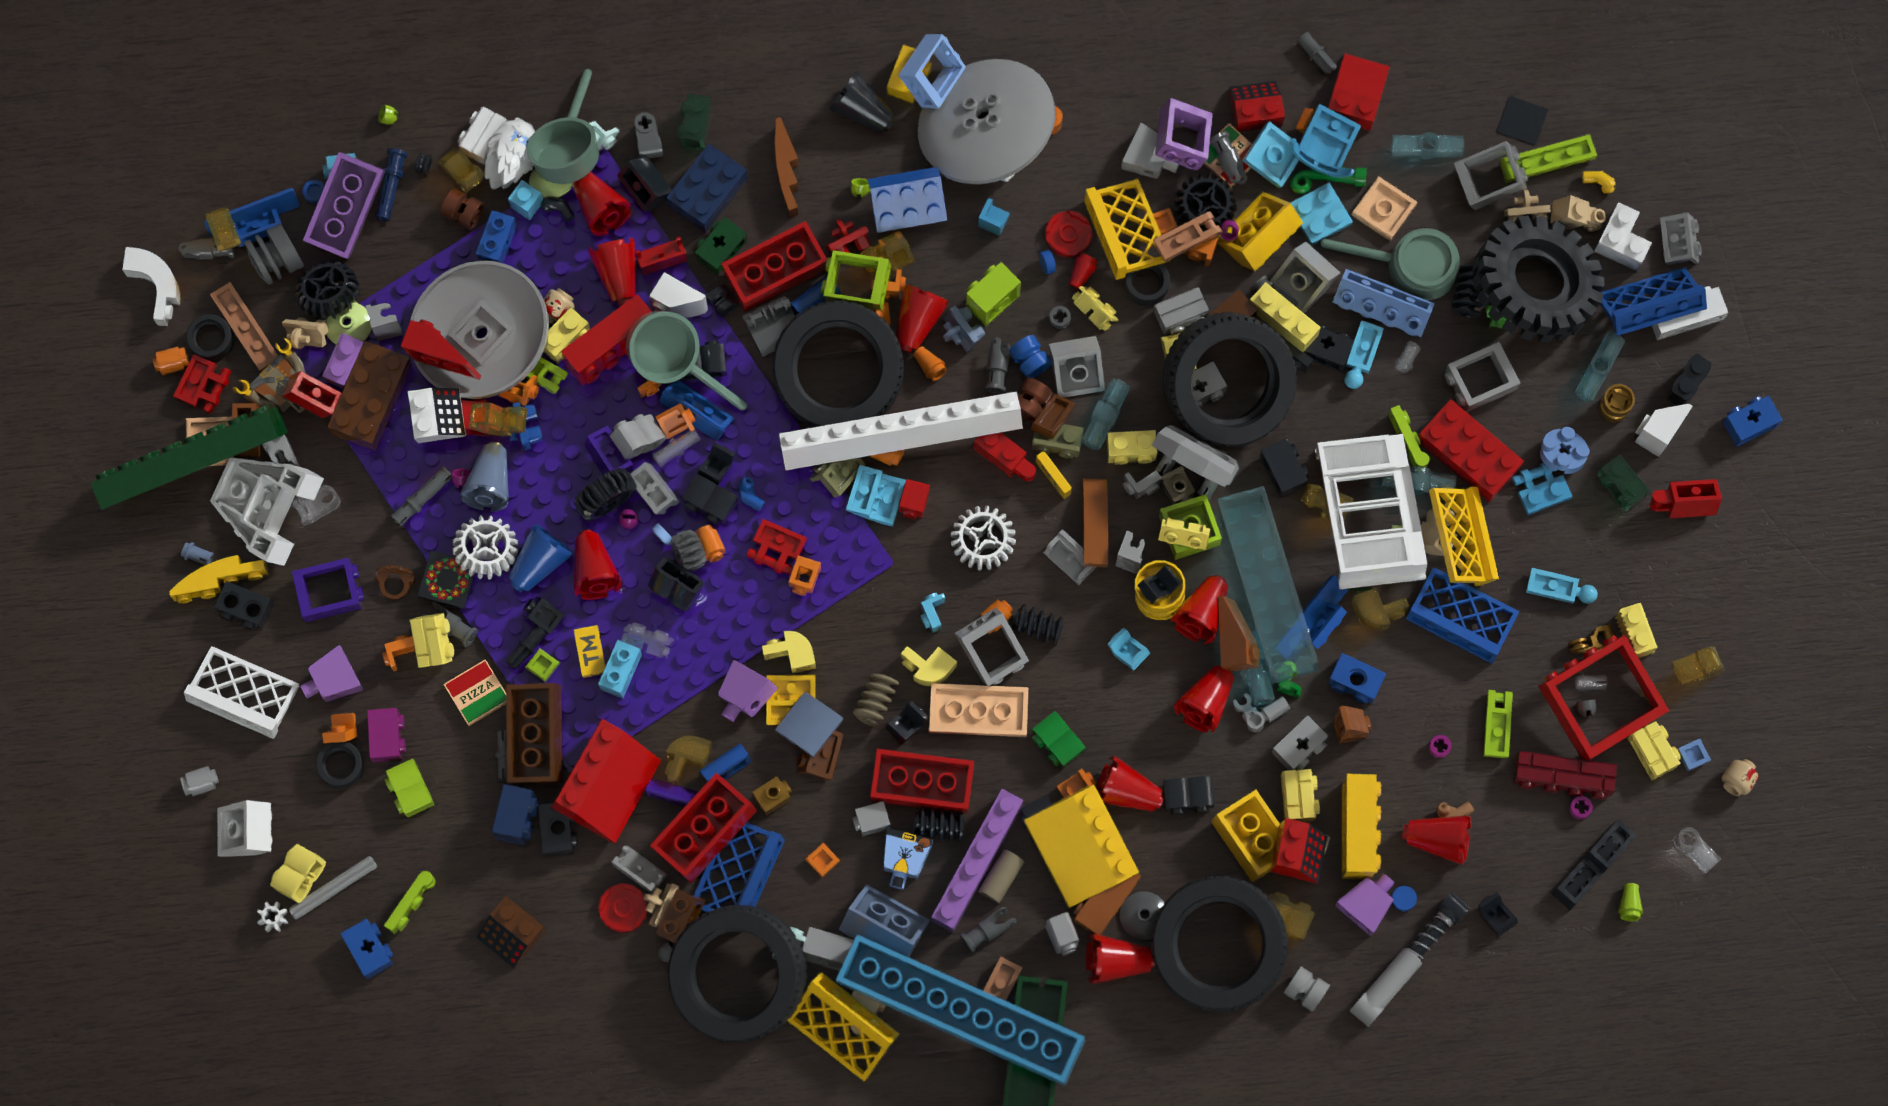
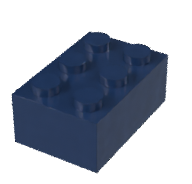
M708 144L667 196L668 207L706 233L748 180L747 169L711 144Z

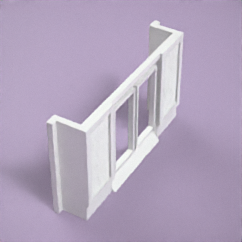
M1403 434L1317 443L1315 456L1316 460H1320L1339 566V589L1426 579L1427 559ZM1393 476L1397 497L1340 504L1336 482ZM1399 506L1403 528L1352 534L1345 533L1342 512Z

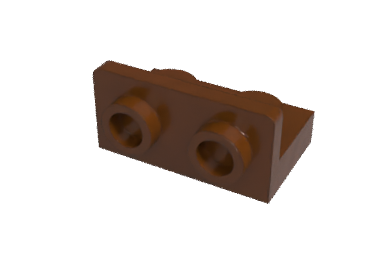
M834 731L814 758L802 750L796 760V765L798 766L796 772L799 774H809L827 781L832 780L844 733Z
M676 890L656 934L673 943H677V938L681 932L699 917L706 900L698 896L689 895L681 890Z

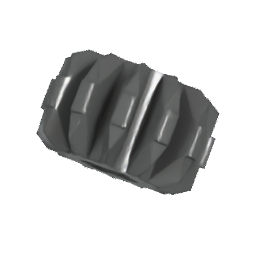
M681 531L677 535L672 536L671 550L677 563L684 571H695L699 567L704 566L706 562L705 551L700 538L697 537L694 531Z

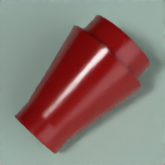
M1080 253L1079 257L1075 259L1068 284L1077 289L1083 286L1096 270L1098 261L1087 254Z

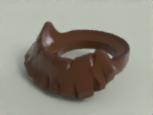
M385 565L376 570L375 581L379 584V590L384 597L398 600L408 594L410 586L415 583V576H413V572L409 571L408 568L398 567L397 565ZM392 573L399 574L404 583V588L398 595H391L385 590V581Z

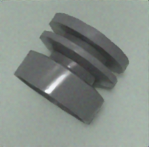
M280 223L266 230L268 242L265 243L259 235L255 236L259 244L257 248H254L250 239L244 242L248 258L257 274L268 286L274 283L269 275L270 272L274 271L279 280L282 279L279 267L284 266L290 274L304 267Z

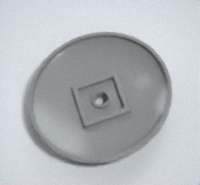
M990 59L966 65L965 70L939 108H922L918 121V139L921 150L930 165L937 167L940 174L951 180L967 184H985L1005 179L1029 165L1047 144L1055 122L1054 99L1044 79L1033 69L1019 62L1005 59ZM982 112H989L986 118L978 119Z
M494 261L469 262L446 271L436 278L422 293L411 316V320L417 322L423 319L433 323V327L439 330L441 335L481 375L480 380L414 360L419 371L436 388H459L461 398L466 399L492 397L520 383L529 375L540 360L549 331L547 307L535 284L514 267ZM487 328V335L484 338H477L478 330Z

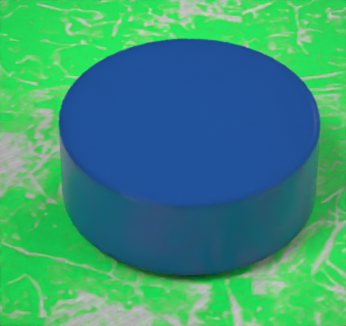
M319 180L308 181L302 190L305 200L310 204L317 205L325 185Z
M1049 250L1040 252L1039 261L1044 274L1055 273L1056 265L1052 253Z
M1400 886L1392 894V904L1399 911H1409L1417 902L1415 891L1408 886Z

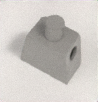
M1140 123L1122 161L1121 169L1152 178H1159L1163 168L1176 173L1180 164L1155 156L1157 132Z

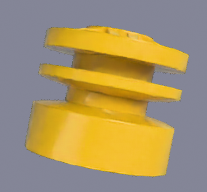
M1155 560L1147 563L1139 570L1135 578V602L1138 609L1146 617L1153 620H1167L1172 618L1173 613L1185 602V578L1182 571L1175 564L1168 561ZM1168 565L1181 581V585L1168 598L1151 604L1137 585L1143 579L1157 574L1164 566Z

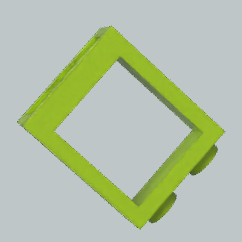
M833 250L832 257H828L826 262L827 280H823L821 286V294H824L826 302L847 301L860 304L871 310L882 311L891 271L889 259ZM840 264L877 270L871 300L834 294Z

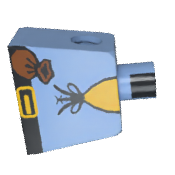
M887 828L884 871L893 873L890 887L904 890L907 877L918 878L932 848L933 839Z

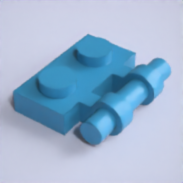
M1541 463L1540 467L1530 471L1528 469L1523 470L1519 475L1512 477L1515 486L1524 484L1525 490L1520 491L1518 496L1527 516L1573 497L1564 476L1561 475L1554 478L1552 475L1553 470L1544 463ZM1543 476L1545 482L1534 486L1532 480Z

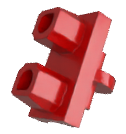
M841 219L835 221L837 228L830 231L833 238L840 234L842 237L825 245L828 252H833L834 250L849 253L845 244L853 241L857 250L861 251L870 246L867 236L869 231L866 226H862L848 233L847 231L854 227L852 221L843 224Z

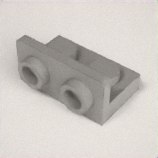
M1688 212L1660 218L1665 263L1667 265L1692 261L1694 264L1699 263L1698 256L1701 255V246L1696 239V233L1699 232L1697 220Z

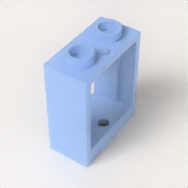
M926 34L898 76L922 108H939L966 66L943 34ZM934 53L942 64L943 69L931 85L922 73V69Z

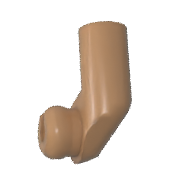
M1468 801L1458 808L1449 806L1445 802L1440 803L1437 807L1439 817L1468 816L1474 812V808Z

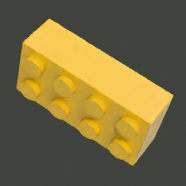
M1347 774L1342 782V879L1364 880L1367 877L1372 879L1375 873L1380 870L1381 856L1376 855V849L1381 842V831L1376 830V825L1381 818V807L1376 806V801L1381 794V782H1376V775Z

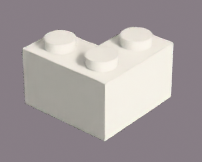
M1618 202L1595 252L1638 271L1652 243L1630 233L1640 212Z

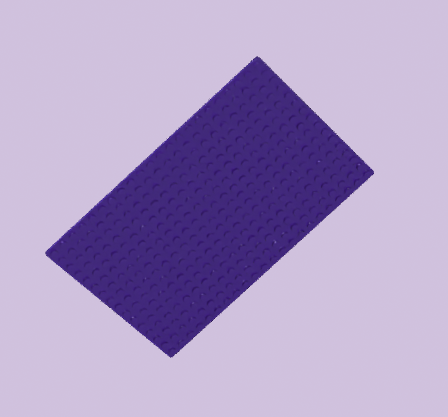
M606 149L599 151L598 161L591 172L624 197L631 205L629 207L631 215L619 229L611 228L607 230L609 234L604 236L594 235L589 229L573 186L565 195L559 197L567 202L575 215V218L570 222L566 223L558 211L552 209L551 212H545L541 206L531 220L512 208L502 213L514 217L517 224L504 264L512 266L525 274L535 284L543 298L549 290H557L558 288L574 298L572 301L575 306L574 310L589 323L590 329L620 306H618L617 302L611 301L589 256L588 248L592 247L593 251L598 250V244L624 239L625 243H630L629 238H634L635 251H643L670 242L651 212H644L619 180L617 175L621 169ZM485 223L359 303L365 308L366 305L375 306L382 303L391 305V308L381 311V316L396 315L403 335L377 341L373 330H371L369 337L365 341L408 356L412 362V368L376 451L350 441L347 442L394 512L406 502L405 499L408 496L411 497L442 466L451 475L456 469H468L471 471L484 445L490 442H498L506 449L509 502L504 510L493 512L491 511L492 507H484L483 510H478L468 506L462 501L461 490L463 486L457 488L451 479L421 507L419 513L411 516L403 526L427 562L431 550L455 556L453 554V548L455 547L453 546V539L457 538L456 531L462 530L461 526L463 523L470 525L469 520L471 518L478 522L480 516L487 521L489 516H492L493 522L501 519V526L509 524V531H514V539L518 540V547H516L518 555L514 557L515 562L531 528L535 524L550 532V535L558 538L572 551L570 558L528 592L524 589L522 592H519L510 585L512 580L509 578L514 564H509L508 572L501 569L500 577L492 573L491 579L487 577V574H483V577L479 579L478 573H476L465 610L459 609L470 626L478 629L476 635L510 685L544 683L525 668L539 648L560 663L546 683L561 685L562 764L570 774L596 726L602 719L625 731L631 737L635 736L725 677L734 660L741 664L746 663L763 652L762 646L766 645L767 641L781 640L784 638V631H795L889 569L893 565V561L863 517L846 511L849 497L845 491L841 496L834 498L820 480L812 482L809 479L814 473L813 468L816 465L785 470L779 434L802 429L724 317H718L715 312V306L710 304L707 299L708 310L705 314L686 319L690 321L698 334L699 346L705 345L707 341H719V344H724L727 376L714 379L745 401L747 408L739 410L699 379L681 381L732 416L734 420L718 441L713 440L696 427H694L695 430L692 432L688 428L669 439L666 438L658 448L647 453H641L630 459L633 463V466L630 467V474L645 462L651 464L679 499L680 503L676 506L668 507L665 514L658 513L656 515L637 489L632 494V497L627 499L620 507L594 521H585L579 515L574 505L575 498L579 492L598 477L603 476L585 448L587 436L607 425L613 433V428L616 424L623 420L629 422L640 414H643V416L651 414L659 425L655 416L669 410L660 403V398L663 391L671 383H661L659 390L654 395L649 397L646 395L641 398L637 388L646 383L647 380L639 374L626 355L619 358L618 363L613 368L605 369L599 373L598 379L593 383H586L582 386L566 367L564 360L557 365L543 352L541 355L543 359L565 370L568 375L565 380H561L559 383V390L556 394H552L538 385L539 392L536 398L531 399L527 404L535 406L538 419L525 422L528 429L539 426L543 438L542 441L531 444L532 449L524 450L519 432L516 433L518 438L516 441H511L509 435L502 434L501 428L507 425L506 417H513L514 423H517L513 408L514 403L500 397L499 394L488 398H481L488 400V403H492L494 409L490 437L466 435L418 443L414 439L408 391L436 387L422 375L413 358L401 347V344L409 326L413 310L426 288L446 271L465 263L478 261L476 252L487 225ZM635 255V295L638 294L652 312L654 311L652 310L649 296L664 272L705 296L708 295L685 262L643 276ZM345 319L343 321L344 325H349L351 323V319ZM487 328L479 329L476 334L477 338H484L487 335ZM325 335L327 344L324 347L304 345L303 348L296 349L291 346V350H294L302 361L307 375L341 393L344 389L324 381L322 377L336 346L327 335ZM548 372L544 378L550 381L553 374ZM524 378L522 382L527 383L529 379ZM464 398L466 401H474V399ZM714 443H718L735 453L731 469L718 485L738 496L739 500L725 525L720 523L714 525L705 519L706 515L700 512L694 514L684 508L685 504L681 499L694 476L698 473V469L709 456ZM744 477L753 479L755 496L765 501L760 512L740 500L738 485ZM626 509H632L638 515V525L633 529H625L619 522L620 513ZM623 516V519H634L635 516ZM762 519L807 537L800 556L821 563V571L812 594L806 593V596H802L792 592L793 588L789 587L790 575L783 572L779 574L774 571V568L764 564L758 565L754 563L755 560L746 557L750 548L759 551L761 545L754 543L753 539ZM657 523L671 537L681 531L691 530L695 532L703 526L712 525L713 529L717 530L726 549L723 558L713 563L706 561L704 566L699 567V569L689 571L698 576L704 582V585L696 603L688 612L675 607L668 598L655 594L648 587L655 567L664 557L677 563L671 550V544L666 546L652 531V528ZM584 530H592L599 534L621 577L622 587L616 593H614V589L607 592L608 597L584 600L581 599V595L578 594L576 596L574 593L575 538ZM471 540L465 546L469 554L473 553L475 547ZM500 540L496 548L498 553L502 555L505 551V546ZM768 549L766 555L778 560L781 554ZM788 558L786 564L794 567L796 560ZM808 576L800 578V581L805 583L809 580ZM541 597L564 614V616L552 633L547 634L534 649V654H530L517 669H513L506 663V659L519 645L518 641L523 640L535 626L533 622L522 617V614L525 612L523 608L531 598ZM598 625L605 667L617 640L641 650V659L623 699L600 690L599 681L603 674L582 677L574 629Z

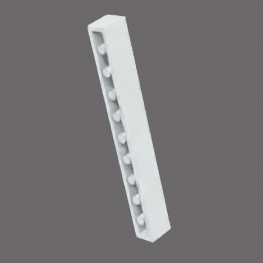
M1017 392L785 432L780 433L779 436L785 470L1017 430L1022 429L1023 426Z

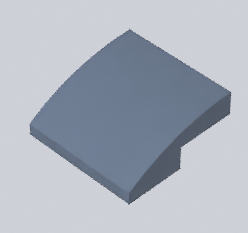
M804 692L775 731L814 758L841 724L843 718L825 704Z

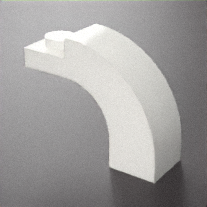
M126 247L122 270L127 277L147 279L156 285L157 298L153 319L158 326L167 327L168 319H172L173 306L170 304L180 305V290L173 273L157 255L147 250Z

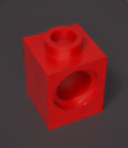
M907 479L899 504V512H902L903 516L907 518H922L930 492V485Z

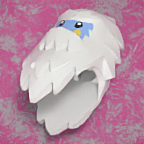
M515 118L514 121H507L501 124L499 129L493 133L494 137L487 144L489 150L485 161L484 173L485 179L489 178L492 189H497L500 186L505 189L512 182L516 183L523 173L526 174L529 170L533 169V164L527 155V144L535 130L531 124L522 119Z

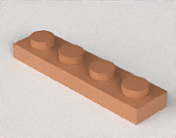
M231 282L210 295L261 373L278 355Z

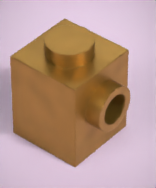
M775 777L752 793L764 814L768 816L791 801L789 794L792 793V790L785 780L780 781L778 777Z

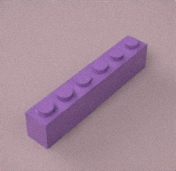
M1001 789L931 918L933 923L952 933L954 932L1016 819L1020 808H1022L1023 800Z

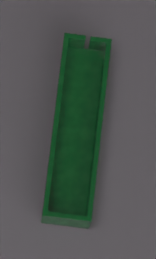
M265 405L251 411V417L243 414L227 421L229 426L221 423L205 430L207 433L205 436L203 432H199L183 439L185 443L183 445L181 441H177L161 448L163 452L161 454L159 450H155L139 457L141 461L139 463L137 459H133L117 466L119 470L117 472L114 467L95 475L97 480L91 482L90 485L101 510L288 433L277 406L269 408V405Z
M1018 976L1015 1006L1063 1027L1068 982L1045 979L1044 987H1039L1041 978ZM1008 1061L1003 1106H1053L1056 1082Z

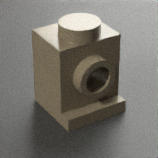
M1183 466L1161 476L1160 484L1172 505L1193 499L1192 497L1195 496L1196 491L1184 472ZM1181 483L1184 488L1177 490L1175 485Z

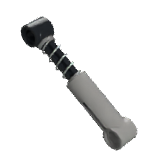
M1451 892L1436 909L1437 913L1433 917L1432 923L1426 925V930L1423 933H1419V938L1412 942L1410 948H1403L1387 966L1386 970L1351 1008L1350 1012L1369 1027L1403 985L1422 965L1420 959H1423L1422 956L1427 950H1431L1432 944L1435 941L1438 942V937L1442 933L1445 934L1444 930L1446 928L1456 925L1471 907L1454 892Z

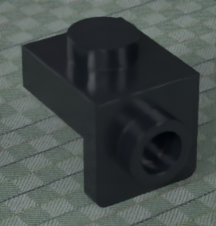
M714 443L709 456L700 466L697 474L719 485L731 469L735 453L718 443Z
M1166 565L1157 574L1143 579L1137 586L1142 591L1144 597L1151 604L1168 598L1181 585V581L1170 567Z
M910 701L904 710L893 718L885 728L900 743L904 744L922 728L928 716L919 706Z
M1498 892L1485 897L1478 905L1481 918L1498 937L1518 924L1517 918L1502 902Z

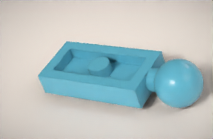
M1361 321L1346 364L1347 367L1352 368L1344 377L1347 387L1357 389L1362 385L1363 376L1361 372L1369 373L1384 328Z
M1531 568L1526 593L1571 604L1574 603L1575 596L1579 597L1580 601L1585 604L1593 603L1598 596L1596 588L1592 585L1578 587L1579 579Z

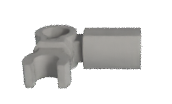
M1247 693L1244 694V699L1247 702L1245 705H1239L1236 700L1233 701L1235 710L1243 713L1242 718L1246 722L1248 730L1253 733L1260 732L1265 722L1268 721L1270 723L1291 710L1283 696L1261 708V712H1258L1256 707L1251 706V697Z

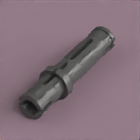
M442 466L411 497L408 496L405 499L406 502L391 514L390 517L396 524L402 527L411 516L419 513L421 507L452 479L451 473Z

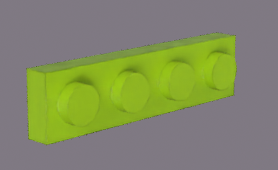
M1589 134L1519 153L1520 159L1517 162L1519 168H1524L1527 177L1596 159L1597 154ZM1501 158L1499 163L1506 183L1516 181L1508 158Z

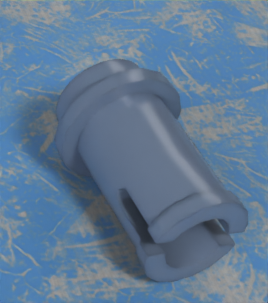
M193 542L190 544L185 543L181 556L185 557L186 561L190 559L203 565L211 563L213 559L211 557L214 556L213 552L194 546L195 543Z

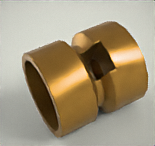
M1623 384L1610 386L1599 402L1601 416L1608 422L1613 423L1624 420L1634 406L1635 396L1633 391Z

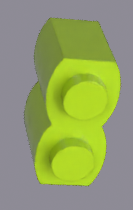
M413 759L386 771L388 777L385 778V782L389 791H395L398 799L394 800L400 814L404 812L407 817H410L434 806L431 795Z

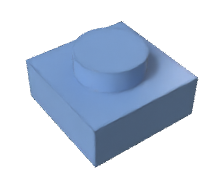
M1700 738L1677 749L1687 772L1711 761Z

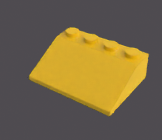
M1095 785L1086 786L1024 820L1068 908L1139 873Z

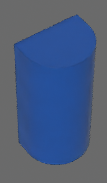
M828 275L824 276L790 303L792 310L796 314L802 313L803 310L810 306L826 302L824 294H821V286L823 280H827ZM836 285L834 294L841 295V291Z
M739 743L699 770L706 783L716 773L724 780H727L749 765L751 760L744 747Z

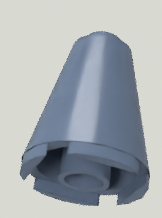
M490 442L483 446L461 490L462 501L468 506L478 510H483L484 507H492L491 511L493 512L504 510L509 502L507 451L502 444Z

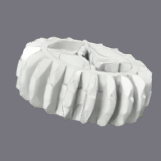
M979 506L975 507V514L970 509L966 510L968 518L960 515L959 521L961 523H954L953 528L957 531L951 532V537L955 539L951 542V546L958 547L954 554L956 556L963 554L960 562L964 563L969 560V568H972L974 563H977V570L979 571L982 569V564H986L987 570H991V563L993 562L996 567H1000L999 558L1006 562L1008 556L1005 553H1013V548L1009 545H1015L1016 540L1011 538L1015 535V530L1009 529L1012 526V522H1004L1006 514L997 517V508L993 510V513H989V506H985L984 512H980ZM976 522H986L984 526L981 528H975L973 526L969 528V526ZM993 525L1000 529L1003 535V543L998 541V538L991 533ZM987 531V539L981 542L979 546V537H982ZM964 534L974 541L973 552L966 547L963 540ZM985 549H998L996 552L992 554L981 555L982 551Z
M480 516L478 522L471 518L469 520L470 525L463 523L461 526L462 530H457V538L453 539V546H455L453 554L456 556V563H462V571L469 569L470 577L476 572L479 579L483 577V574H487V577L491 579L492 573L500 577L501 569L508 572L509 564L513 565L515 563L514 557L518 555V549L516 548L518 547V540L514 539L515 532L509 531V524L501 526L502 520L498 519L496 522H493L492 516H489L488 521ZM469 540L473 542L475 547L471 554L468 553L465 547ZM500 540L505 546V551L502 555L498 553L496 548Z

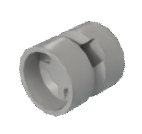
M1301 966L1284 994L1293 1000L1300 999L1301 1005L1313 1012L1330 985L1320 978L1313 979V974Z

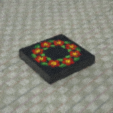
M431 550L417 596L421 599L465 610L476 572L470 577L469 569L462 571V563L457 564L455 556Z

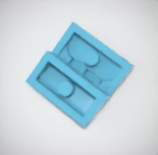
M859 465L846 511L893 527L906 480L885 475L881 470Z

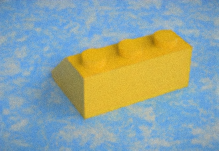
M1262 192L1234 220L1239 227L1237 238L1233 241H1226L1219 235L1217 237V244L1239 264L1256 271L1303 224V221L1291 203ZM1228 227V233H1232V227Z
M1255 790L1218 813L1211 821L1252 883L1270 872L1280 825L1260 794Z

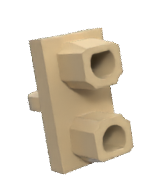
M1523 190L1522 197L1514 198V204H1522L1523 207L1505 209L1504 217L1508 216V220L1512 219L1514 222L1518 217L1531 214L1532 221L1536 216L1547 218V213L1550 212V205L1530 207V203H1538V196H1530L1528 190Z
M298 317L296 320L285 319L282 322L287 332V340L290 341L293 348L301 349L304 345L324 347L327 344L325 335L329 330L325 320L309 322L306 318Z
M673 883L671 885L666 884L662 895V890L655 888L653 895H644L643 899L649 902L646 911L653 912L648 923L649 925L659 927L679 886Z

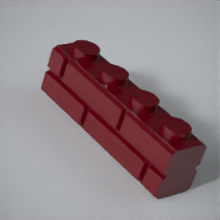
M1519 751L1516 756L1513 782L1519 784V787L1522 789H1534V786L1544 787V791L1549 793H1558L1559 789L1568 791V795L1583 796V793L1592 794L1594 799L1606 800L1607 796L1611 797L1614 794L1617 765Z

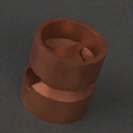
M453 188L445 198L440 214L451 221L457 219L459 225L472 230L480 220L485 204L473 197L468 199L466 193Z
M1027 377L1019 389L1021 394H1017L1021 417L1034 422L1043 410L1041 405L1047 404L1052 391L1038 380Z

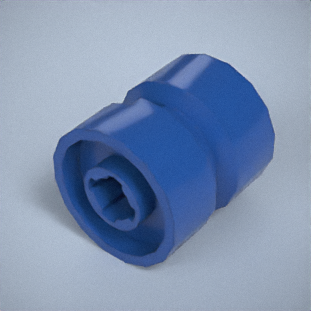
M1034 335L1021 339L1008 351L1015 363H1021L1019 368L1025 378H1034L1040 375L1052 364L1046 352L1040 351L1041 345Z

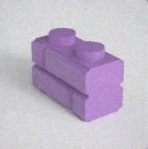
M341 333L337 342L338 345L335 346L322 377L324 381L344 389L364 342Z

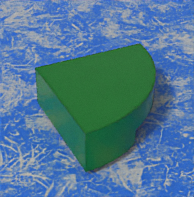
M1280 678L1276 691L1300 698L1302 688L1289 680Z

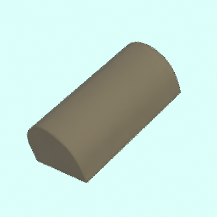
M1004 849L978 892L995 903L1000 904L1024 865V861L1014 853Z

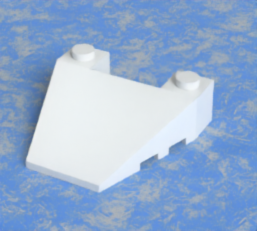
M229 458L210 502L224 520L232 525L235 529V534L243 539L249 552L266 562L284 566L294 544L278 535L295 495L314 500L324 478L308 469L291 464H275L266 461Z

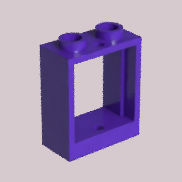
M349 558L292 571L301 615L305 622L362 609L361 601H365L362 587H357L356 578H360L356 564H352ZM345 569L352 599L312 609L306 578Z

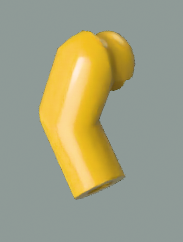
M1603 171L1582 172V183H1599L1602 185L1601 190L1603 193L1614 192L1615 180Z

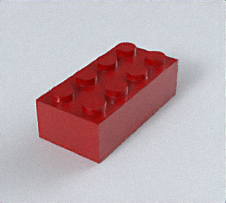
M804 221L721 263L724 276L744 312L826 271L827 258L807 222Z
M638 294L561 351L566 367L582 386L597 380L599 373L603 370L613 368L618 363V359L623 355L628 356L626 339L630 328L641 316L652 312Z
M1451 399L1418 436L1420 444L1470 487H1478L1479 495L1489 503L1517 473L1524 460Z
M877 749L871 802L879 803L884 801V804L915 808L924 806V809L932 807L934 810L939 811L940 809L947 812L953 810L955 813L963 812V814H968L974 761Z
M716 773L650 846L688 882L692 883L757 810L750 801Z

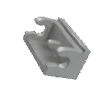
M388 303L375 306L366 305L371 328L377 341L403 335L396 315L381 316L382 310L391 308V305Z
M285 434L262 444L270 460L275 464L289 462L291 465L300 467Z
M645 462L631 473L637 485V491L656 515L658 513L665 514L668 507L676 506L680 503L679 499L651 464Z
M1063 529L1046 546L1047 549L1043 553L1077 585H1080L1096 568L1083 566V548Z
M1126 531L1115 566L1138 574L1145 543L1141 539L1138 548L1131 547L1130 542L1132 541L1133 533Z
M624 846L621 854L613 859V866L653 895L655 888L661 885L667 874L629 846Z
M809 927L802 954L808 962L840 971L854 940Z

